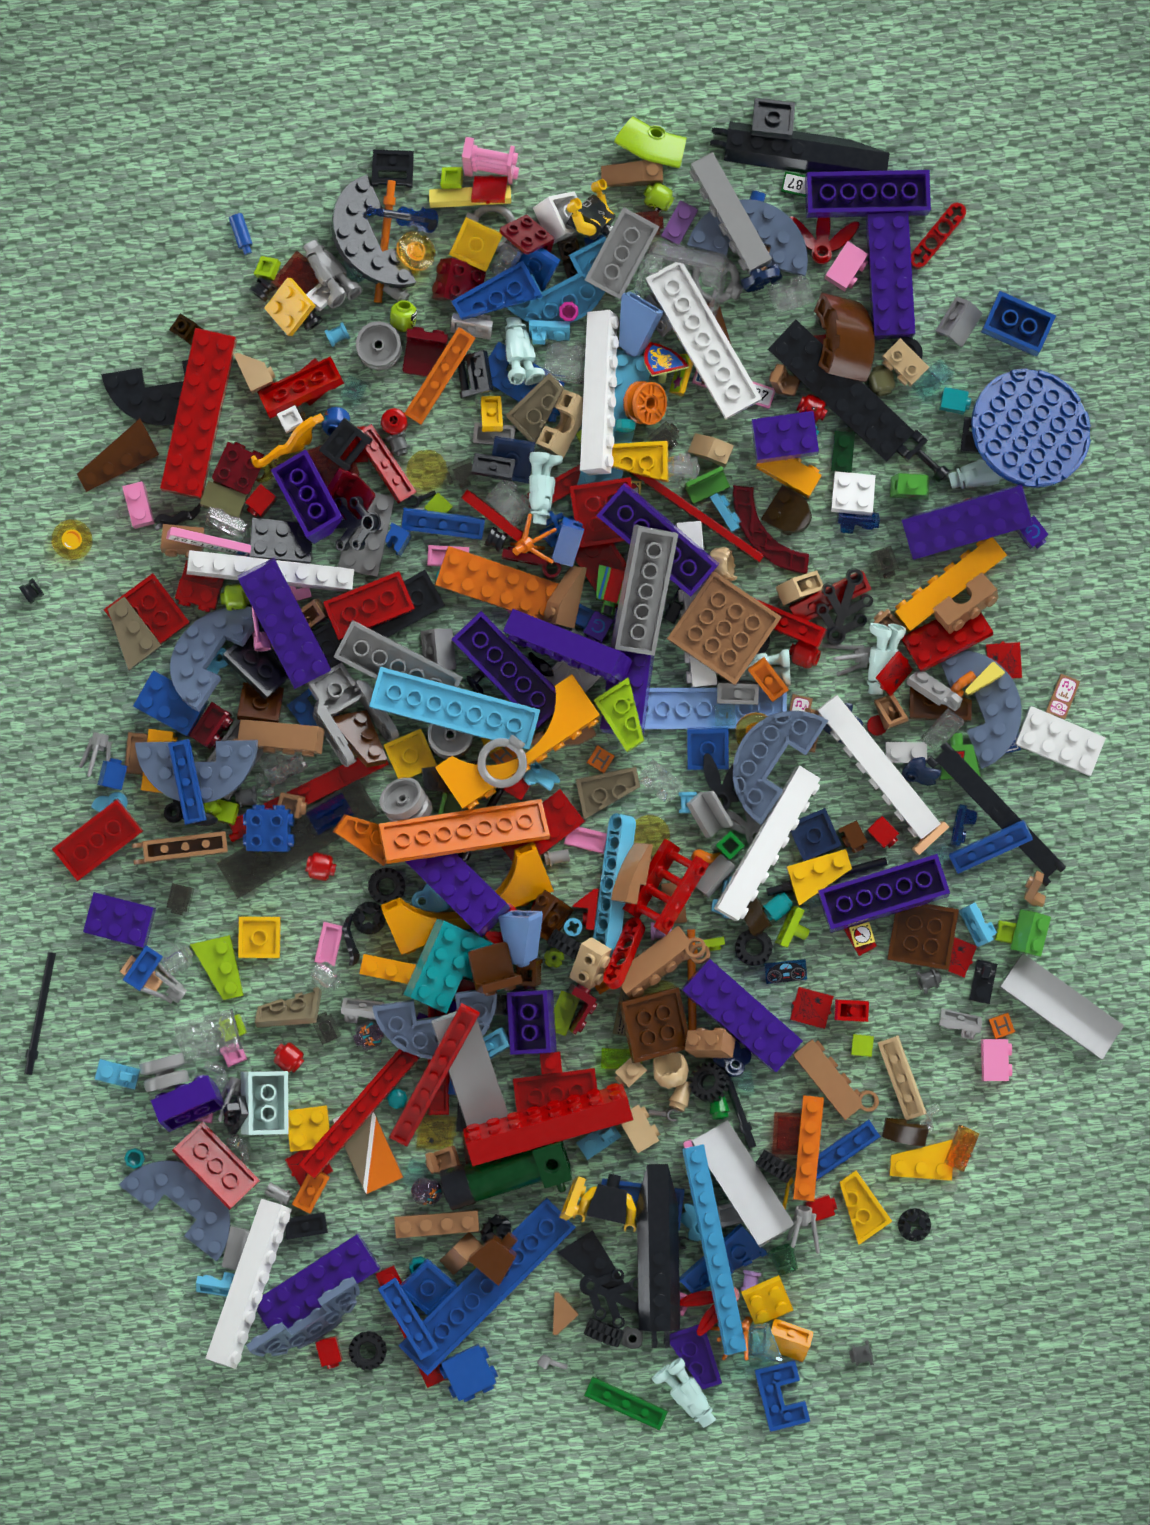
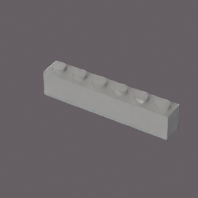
M712 152L691 163L689 174L694 182L699 183L701 187L699 192L702 198L709 201L711 205L709 210L712 216L719 219L721 223L719 228L724 236L727 234L729 237V246L732 252H737L740 257L738 262L742 270H747L750 275L751 271L769 265L772 258L714 153Z

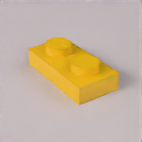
M481 396L482 432H503L501 396Z
M578 1176L573 1180L559 1218L567 1221L572 1216H576L579 1205H577L579 1197L582 1198L586 1191V1186H584L585 1178Z

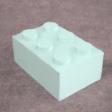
M288 1071L241 1072V1096L246 1097L249 1113L241 1126V1134H289Z

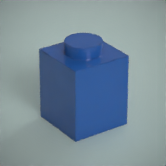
M110 758V761H103L97 785L122 790L127 766L121 765L122 761Z

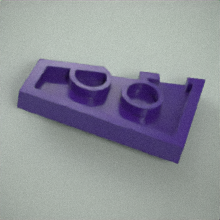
M699 1324L670 1333V1345L679 1358L684 1360L685 1366L703 1390L722 1384V1380L707 1333L698 1336L697 1329Z

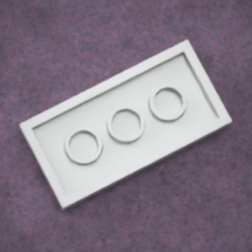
M1029 706L1014 745L1091 776L1106 738Z

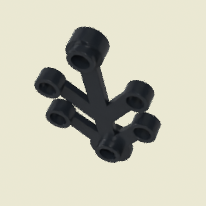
M338 497L334 502L347 520H341L336 529L347 528V530L336 541V548L339 551H347L350 547V539L358 527H363L358 537L354 538L351 542L354 550H363L365 548V539L368 535L380 529L381 519L377 513L366 510L361 497H351L349 504L352 509L357 510L362 519H358L347 507L348 502L346 498Z
M851 568L846 573V580L848 582L841 604L835 594L834 586L826 583L821 588L822 593L828 597L837 614L834 623L828 614L829 608L825 603H819L815 607L816 613L822 617L827 627L825 637L830 644L838 645L842 643L846 633L867 623L866 616L862 613H857L853 621L843 625L846 617L873 604V598L869 594H863L859 601L850 605L855 586L861 584L864 578L863 573L857 568ZM854 572H856V574H857L856 578H855V579H851V578H850L851 574L854 573ZM827 587H831L830 593H825ZM869 597V602L864 604V598ZM824 606L825 611L820 613L819 608ZM859 617H863L861 623H857ZM834 631H838L837 637H832Z
M614 1269L611 1273L598 1278L594 1275H585L580 1280L579 1287L583 1294L590 1297L594 1309L593 1315L596 1319L602 1320L606 1317V1310L601 1307L598 1294L605 1297L612 1316L611 1322L615 1328L620 1329L625 1325V1320L620 1316L616 1302L636 1311L638 1315V1303L620 1295L630 1290L638 1291V1287H633V1282L638 1280V1277L607 1289L601 1285L613 1280L620 1282L624 1279V1272L621 1269ZM619 1271L621 1277L615 1279L614 1274ZM588 1282H593L594 1286L592 1289H587ZM600 1309L603 1310V1315L598 1317L596 1312ZM617 1318L622 1320L620 1325H615Z

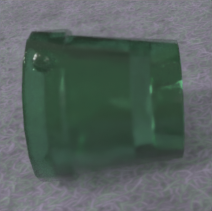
M791 1243L782 1244L767 1252V1257L772 1260L779 1275H786L798 1269L794 1252L796 1246L792 1248Z

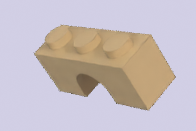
M563 389L555 405V408L560 412L559 424L555 428L544 426L535 444L552 455L563 456L564 459L582 424L583 398L576 393Z

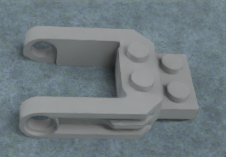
M342 662L331 668V671L307 683V686L317 700L313 719L319 727L325 730V738L345 767L350 766L357 760L347 746L349 743L332 716L353 706L357 701H360L365 710L368 711L372 721L387 742L399 737L398 730L388 713L369 707L373 694L369 683L353 680Z

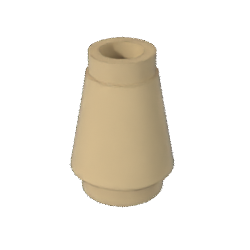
M686 1081L683 1085L676 1087L669 1099V1107L681 1112L688 1108L691 1093L690 1082Z

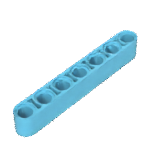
M618 813L613 814L608 823L593 934L594 939L612 949L609 957L612 956L622 933L625 911L623 907L626 904L611 900L612 892L621 865L634 844L636 829L634 817Z

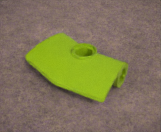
M632 116L614 139V143L644 160L680 168L687 137L667 133L661 126H650Z

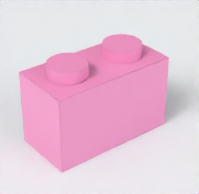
M847 241L824 279L844 292L848 287L852 289L858 279L855 277L859 270L863 272L869 262L866 260L868 254Z
M141 481L122 486L132 526L137 529L155 524L145 484Z
M981 1039L982 1081H1009V1077H1012V1064H1009L1008 1057L1012 1056V1044L1008 1043V1039Z

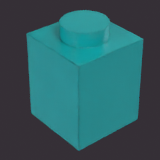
M945 387L942 392L939 410L963 415L965 410L970 408L971 398H968L969 392Z

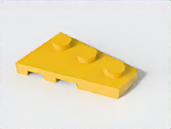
M667 441L617 443L612 447L614 460L612 468L668 482Z
M846 849L786 867L798 907L815 896L818 890L826 888L852 869Z
M955 1139L892 1154L890 1157L889 1176L952 1181Z
M857 1170L839 1181L858 1245H860L890 1224L892 1219Z

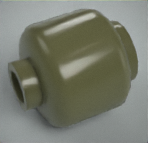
M884 365L873 367V372H870L867 379L869 389L878 397L891 394L892 390L896 387L893 372L887 368L885 369Z

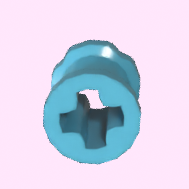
M343 322L334 329L325 330L332 347L335 346V343L345 338L350 339Z
M679 792L681 797L679 813H691L686 803L695 797L697 792Z
M577 918L568 919L564 924L566 934L572 937L579 935L582 931L580 920ZM572 921L574 924H579L576 933L567 930L570 926L569 923Z

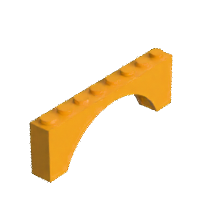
M573 674L555 685L556 704L553 718L540 741L525 753L527 758L526 772L531 769L530 765L534 762L540 763L548 757L547 753L554 750L556 752L563 748L566 740L569 738L572 740L576 739L582 734L581 730L587 726L590 729L600 722L598 719L601 715ZM451 756L435 767L464 810L466 808L469 810L479 805L478 800L484 796L487 799L497 792L495 790L497 787H493L483 780L479 774L478 766L475 764L467 763ZM516 758L502 764L486 765V769L496 779H508L516 773L519 760Z
M534 842L514 850L511 868L504 881L495 890L506 903L518 907L528 905L538 895L542 894L544 890L549 893L554 892ZM400 897L381 905L401 955L405 953L410 954L426 944L436 919L444 920L464 930L472 928L455 911L431 912L410 905Z

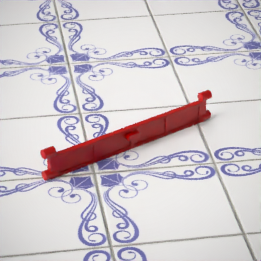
M357 757L355 758L357 761L350 766L345 767L341 765L286 793L306 797L305 803L309 805L384 768L389 763L387 761L386 764L367 768ZM279 796L262 805H265V808L273 809V805H278ZM242 814L236 818L234 825L229 824L233 832L229 835L232 842L243 838V835L246 834V825H243Z

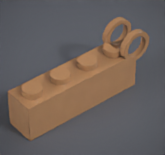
M240 719L238 739L233 740H258V749H263L265 753L274 754L275 750L282 751L286 755H295V752H300L303 756L314 757V754H322L325 730L319 726Z
M225 831L148 840L131 844L132 848H143L144 859L134 860V865L228 852Z
M677 926L632 961L624 983L620 987L630 999L640 997L647 988L656 985L663 976L676 970L677 966L684 960L686 961L691 958L696 964L705 963L710 957V950L701 938L695 937L689 940L682 929ZM697 948H702L699 953L693 954ZM706 952V956H705L703 959H701V960L695 959V958H700V957L703 956L704 953Z
M811 1039L792 1054L844 1120L859 1109L871 1112L878 1107L879 1098L876 1093L869 1090L860 1093L858 1089L853 1091L849 1086L851 1083L850 1079L844 1072L840 1074L837 1071L836 1067H838V1064L831 1056L829 1058L823 1053L825 1048L818 1040L814 1042ZM866 1094H871L874 1097V1104L870 1108H865L861 1102L862 1097Z

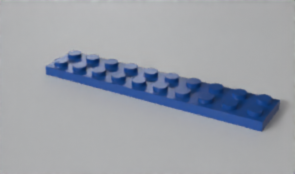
M547 1197L511 1232L518 1239L512 1247L517 1255L499 1286L479 1269L475 1268L423 1320L440 1350L421 1361L407 1337L398 1345L427 1376L576 1228L569 1220L566 1221L559 1218L561 1212Z

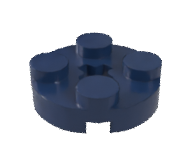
M775 264L764 271L761 268L751 271V276L743 278L741 283L744 290L749 293L763 289L764 285L770 282L773 285L783 277L778 264Z

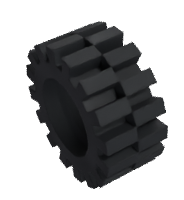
M392 868L376 870L368 881L370 896L380 904H385L399 897L401 898L406 888L402 875ZM385 878L391 879L395 884L394 891L387 895L379 890V883Z
M554 929L547 941V944L576 960L581 943L557 929Z
M748 929L738 936L735 943V952L743 963L750 966L761 965L772 954V940L766 932H762L755 937ZM756 939L761 943L762 950L758 955H750L746 951V944L749 940Z
M709 1062L708 1065L702 1063V1067L699 1065L695 1067L698 1071H692L691 1074L694 1077H689V1081L692 1082L689 1084V1087L692 1089L691 1092L702 1101H708L709 1103H713V1100L719 1101V1096L723 1098L725 1096L723 1091L727 1092L728 1088L726 1085H729V1081L726 1080L729 1077L725 1074V1071ZM710 1075L714 1076V1086L710 1090H705L703 1088L704 1079Z
M765 1149L756 1162L758 1166L788 1183L796 1170L793 1166Z
M589 1318L584 1334L604 1344L619 1347L624 1331L615 1328L611 1324Z
M371 1331L361 1332L356 1335L349 1346L351 1362L357 1368H362V1370H372L379 1367L387 1353L386 1343L383 1338ZM367 1342L372 1343L376 1348L375 1355L369 1359L362 1357L360 1354L361 1345Z

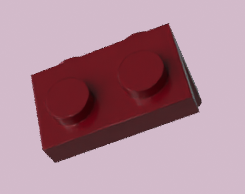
M527 214L502 226L499 231L501 235L524 254H530L540 248H544L551 253L555 240L550 233Z
M455 258L440 259L436 268V281L432 287V299L452 301L484 283L486 272Z
M412 327V329H407L406 333L407 343L402 370L405 374L427 377L448 345L449 338L441 330L426 332L424 328Z
M227 442L212 475V479L248 495L261 468H256L252 464L251 457L255 455L259 460L264 457V454L255 450L253 452L245 450L246 446L238 442H234V444Z
M340 468L327 487L333 500L338 497L346 498L348 502L347 507L358 519H362L356 509L350 507L349 501L351 497H361L366 510L369 509L375 499L373 490L356 473Z
M211 702L189 736L208 749H211L212 746L216 748V741H221L222 739L220 737L224 729L227 731L233 723L231 719L233 715Z
M571 983L568 991L584 1001L569 1027V1030L576 1035L577 1032L581 1033L587 1022L585 1019L587 1015L592 1014L596 1009L597 1004L595 1002L597 999L589 994L591 990L579 983L577 985Z

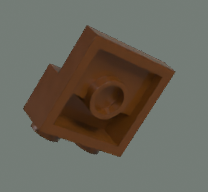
M546 890L537 896L536 903L531 911H542L543 914L540 937L548 941L554 929L560 931L574 911V909Z

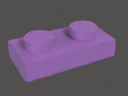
M680 200L661 237L679 246L698 209Z

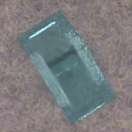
M939 359L911 388L926 402L955 372Z
M769 1324L750 1325L748 1357L762 1362L781 1361L783 1358Z

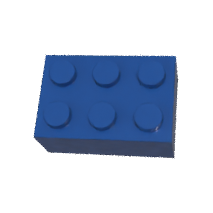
M999 291L981 333L1037 357L1056 315Z
M153 670L133 707L190 738V733L200 720L209 701H206L200 712L192 709L181 699L172 680Z

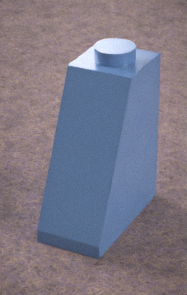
M630 291L623 293L621 297L619 347L624 349L623 352L634 357L644 353L664 311Z
M511 910L498 917L503 942L508 944L512 964H516L518 967L529 965L530 961L538 956L543 917L542 911Z

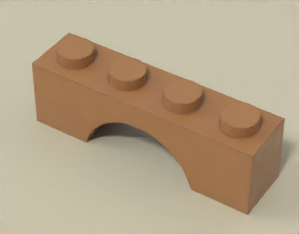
M478 1209L394 1217L396 1238L480 1231Z

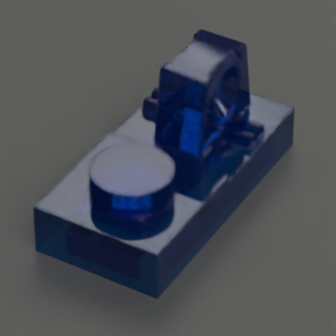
M838 512V523L840 524L841 533L853 534L855 525L867 530L879 528V513H872V516Z
M959 804L957 807L951 846L959 847L961 843L965 842L966 831H963V824H976L978 812L967 809V805Z

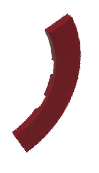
M733 485L734 510L741 520L739 523L741 530L752 547L762 553L765 559L780 568L794 573L807 574L809 554L794 551L781 545L773 539L761 524L754 504V487Z

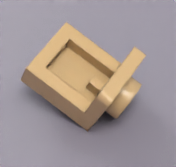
M630 1057L614 1072L617 1075L615 1080L629 1088L647 1070L640 1062L632 1063Z

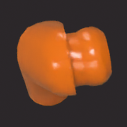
M969 671L952 685L951 691L962 697L964 695L962 689L976 679V675Z
M697 849L693 852L691 858L693 860L697 855L710 865L722 853L711 854Z

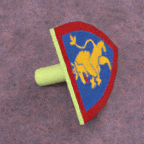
M650 342L645 349L644 364L652 377L658 375L659 383L666 382L667 373L689 368L686 361L678 353L666 346Z

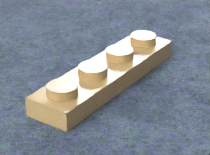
M897 1035L878 1042L906 1121L927 1114L899 1036Z

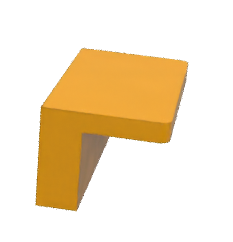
M775 1318L764 1348L803 1362L810 1348L814 1332Z

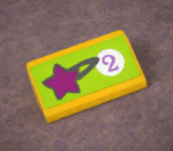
M680 354L689 368L675 371L669 393L678 396H684L693 367L688 354Z

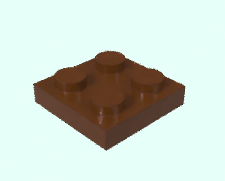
M243 682L237 720L278 723L284 688L280 687L265 700L248 683Z

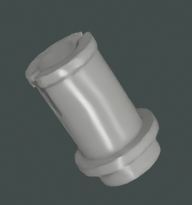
M385 285L383 288V292L396 299L397 302L401 300L407 301L410 296L406 289L390 288L389 285Z
M568 849L555 852L547 851V853L543 854L545 866L549 865L552 867V864L570 862Z
M272 1182L269 1183L264 1193L278 1200L281 1205H287L292 1197V1194L289 1193L290 1190L285 1191Z

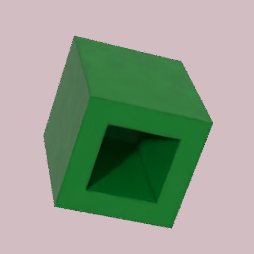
M731 831L715 845L729 861L745 846Z

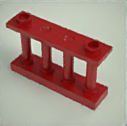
M664 838L650 862L646 885H640L637 904L626 903L623 910L637 918H640L642 914L656 921L653 927L667 935L701 877L705 874L709 863L697 855L693 861L680 855L679 851L681 848ZM673 861L688 868L682 879L668 871ZM663 878L677 885L672 896L657 889ZM652 896L666 903L661 914L646 907Z

